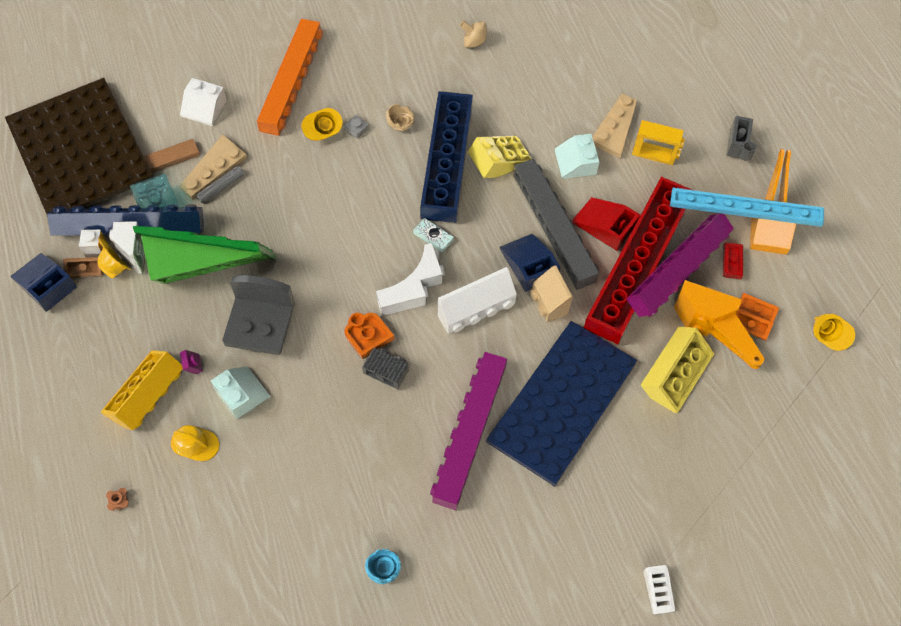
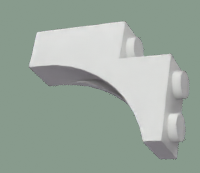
M432 243L424 245L422 259L411 275L394 286L376 291L377 302L382 316L426 305V297H428L426 287L442 284V276H445L443 266L438 263L439 254L437 249L434 250Z

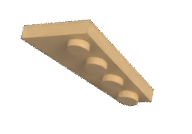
M623 93L620 95L592 136L595 147L621 158L637 103L636 99Z
M222 135L180 184L181 191L191 200H194L198 193L246 160V154L226 136Z

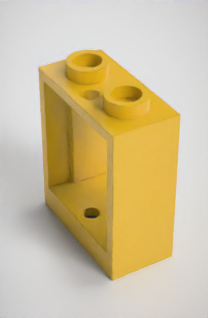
M642 120L632 155L673 165L675 159H679L685 142V138H682L684 130ZM644 138L674 145V148L670 149L643 142Z

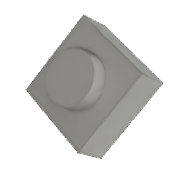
M357 115L344 125V130L355 138L360 137L369 129V124Z

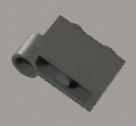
M735 116L730 128L726 156L735 158L739 156L744 161L752 159L757 148L756 144L750 141L753 119Z

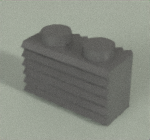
M373 348L362 369L363 374L398 390L409 372V364L402 357L396 358L391 356L385 349Z

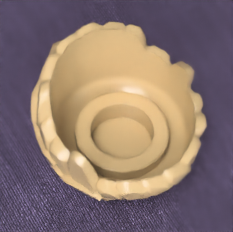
M393 104L389 107L386 114L387 122L394 130L405 131L414 124V113L409 110V106L404 107L399 104Z

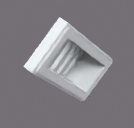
M667 565L645 568L643 573L653 615L675 612ZM661 574V577L652 578V575ZM663 583V587L654 588V584ZM665 592L666 596H655V593ZM667 601L668 605L657 606V602Z

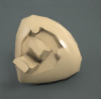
M463 20L459 24L466 31L464 35L465 48L477 47L484 43L487 36V25L484 21L475 22L470 26Z

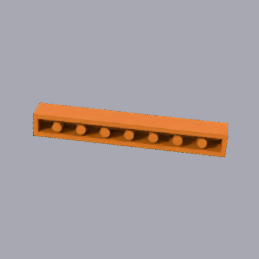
M301 18L257 119L259 132L279 136L281 130H284L286 118L291 114V106L296 102L298 90H301L303 77L307 76L308 65L312 63L313 53L318 49V41L323 37L320 22Z

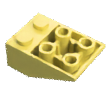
M517 136L477 137L468 151L483 178L502 176L514 171V165L532 159Z

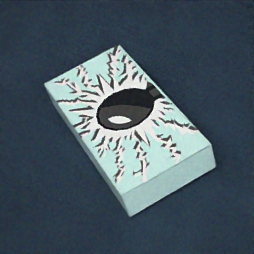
M425 218L413 230V234L428 244L432 243L433 247L442 253L454 240L453 236Z

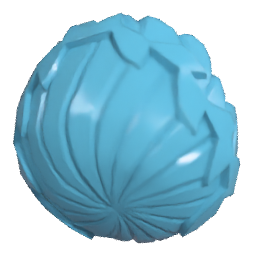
M389 549L376 550L365 562V570L368 577L378 584L394 581L401 569V561L398 555Z

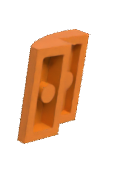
M743 292L736 315L748 334L766 341L779 307Z

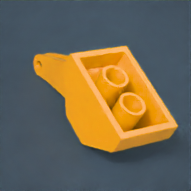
M780 149L766 197L763 200H774L782 169L778 202L787 203L791 150H787L785 153L784 149ZM751 217L750 249L787 255L791 247L796 223Z
M685 280L674 305V309L684 326L697 328L701 335L704 336L712 334L751 368H760L764 362V357L736 315L742 299Z

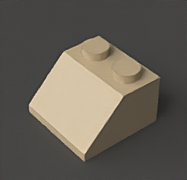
M553 266L533 282L532 290L530 291L533 301H537L539 305L540 315L545 317L547 322L568 315L572 301V295L557 266Z

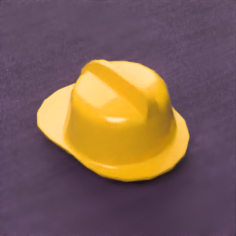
M324 108L305 116L301 128L305 137L313 141H319L337 134L342 128L343 121L338 111L332 108Z
M98 237L103 247L98 257L99 268L110 278H115L125 269L131 271L132 269L121 260L113 248L103 238Z
M823 314L819 317H814V336L828 348L842 351L853 344L856 335L855 330L836 314Z
M185 425L174 431L171 447L180 456L203 462L210 460L216 455L219 449V441L216 435L208 430Z

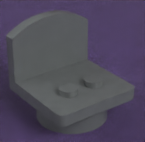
M232 276L230 284L235 300L222 339L224 345L252 352L280 355L295 306L291 286L260 276Z

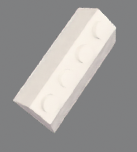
M505 267L438 298V318L448 334L459 332L469 324L474 325L482 318L494 316L498 311L509 309L515 304L517 294L508 268Z

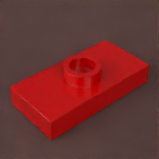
M724 243L723 277L743 278V244Z

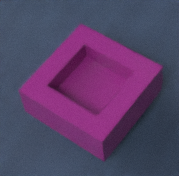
M189 350L180 352L183 371L199 374L203 371L201 358L198 353Z

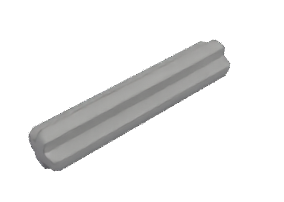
M236 166L198 193V200L201 203H205L244 175L242 168Z

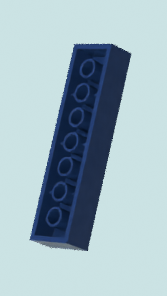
M438 91L420 205V219L425 218L427 220L457 223L472 113L473 95Z

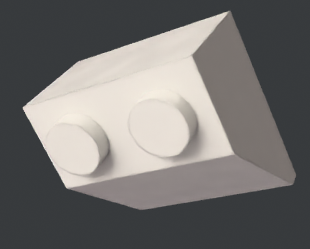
M192 78L184 90L180 112L181 117L213 126L227 102L224 87Z
M113 222V230H110V240L115 244V250L119 252L121 258L138 274H142L145 254L141 235L134 233L133 226H138V223Z

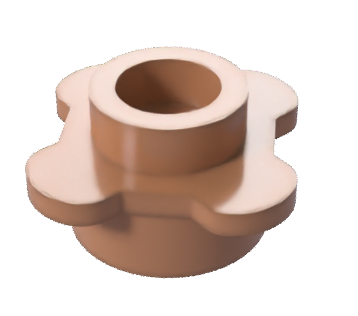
M120 488L117 491L110 490L106 493V498L108 499L107 508L110 511L128 506L127 490Z

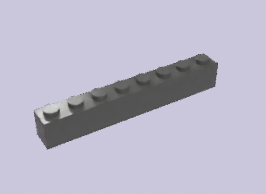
M534 159L514 165L513 176L576 290L596 283L600 273L599 268L591 260L589 250L583 246L581 236L575 232L573 222L567 218L565 208L559 204L557 194L551 190L549 180L543 176L541 166L537 165Z

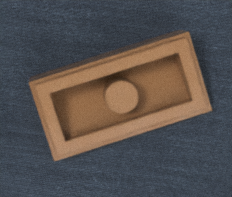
M98 257L63 259L64 271L70 277L104 275V272L99 268Z

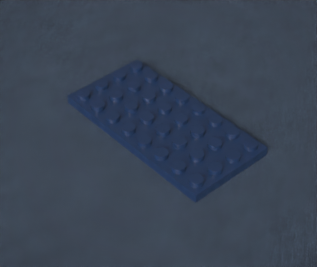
M570 321L488 436L486 443L555 487L638 360Z

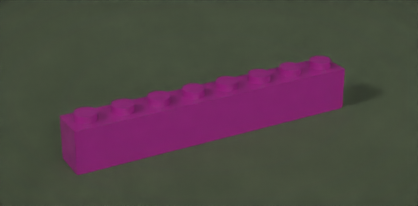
M715 213L709 215L627 298V301L639 318L644 316L651 317L658 312L657 308L665 304L669 300L668 297L677 292L679 286L690 278L689 275L700 268L699 265L710 258L709 254L720 247L719 244L730 237L729 234L734 228L725 214Z
M484 352L483 358H478L476 364L478 372L476 375H472L469 385L472 386L471 391L466 392L463 401L466 404L464 410L460 409L458 413V427L453 428L450 439L453 440L451 446L447 445L444 452L445 463L444 465L440 464L437 472L439 480L437 484L433 483L430 491L432 503L455 511L457 510L506 368L507 358Z

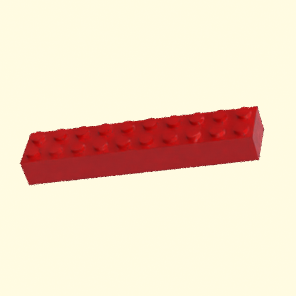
M662 176L660 177L586 318L584 329L619 345L635 313L627 298L657 269L687 210L685 208L670 207L672 189H692Z

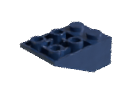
M533 234L500 246L502 254L525 292L532 290L533 282L551 267L557 266L560 272L561 267L552 252Z
M42 253L10 276L45 312L77 288L71 277L59 265Z

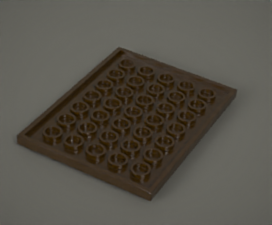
M105 78L93 81L5 117L46 215L57 206H64L65 209L84 206L85 209L155 179Z

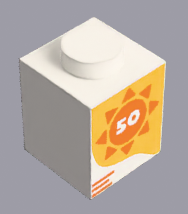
M81 230L79 247L85 258L99 257L103 247L98 237L106 241L101 230Z

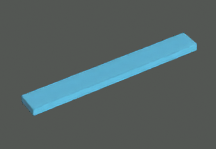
M679 188L672 189L670 207L822 227L824 224V207Z

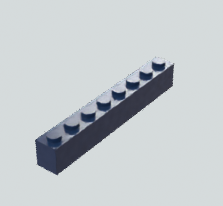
M189 204L185 207H178V205H167L166 207L149 205L148 208H140V205H132L129 208H122L120 205L111 206L110 208L92 206L90 209H84V206H75L72 209L57 206L47 213L50 236L81 235V230H101L103 235H110V230H113V222H137L138 226L163 227L170 231L201 233L204 229L203 209L195 204Z

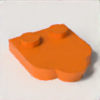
M361 313L352 314L344 330L346 339L362 360L370 355L373 348L380 349L395 340L394 334L375 313H366L365 315Z

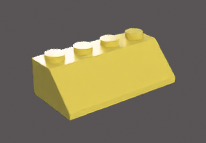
M678 327L641 383V387L652 400L674 413L679 412L714 356V352L697 328Z

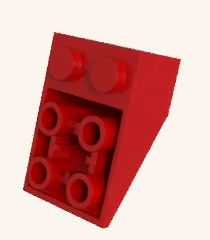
M591 197L572 222L617 251L631 234L640 214L626 205Z

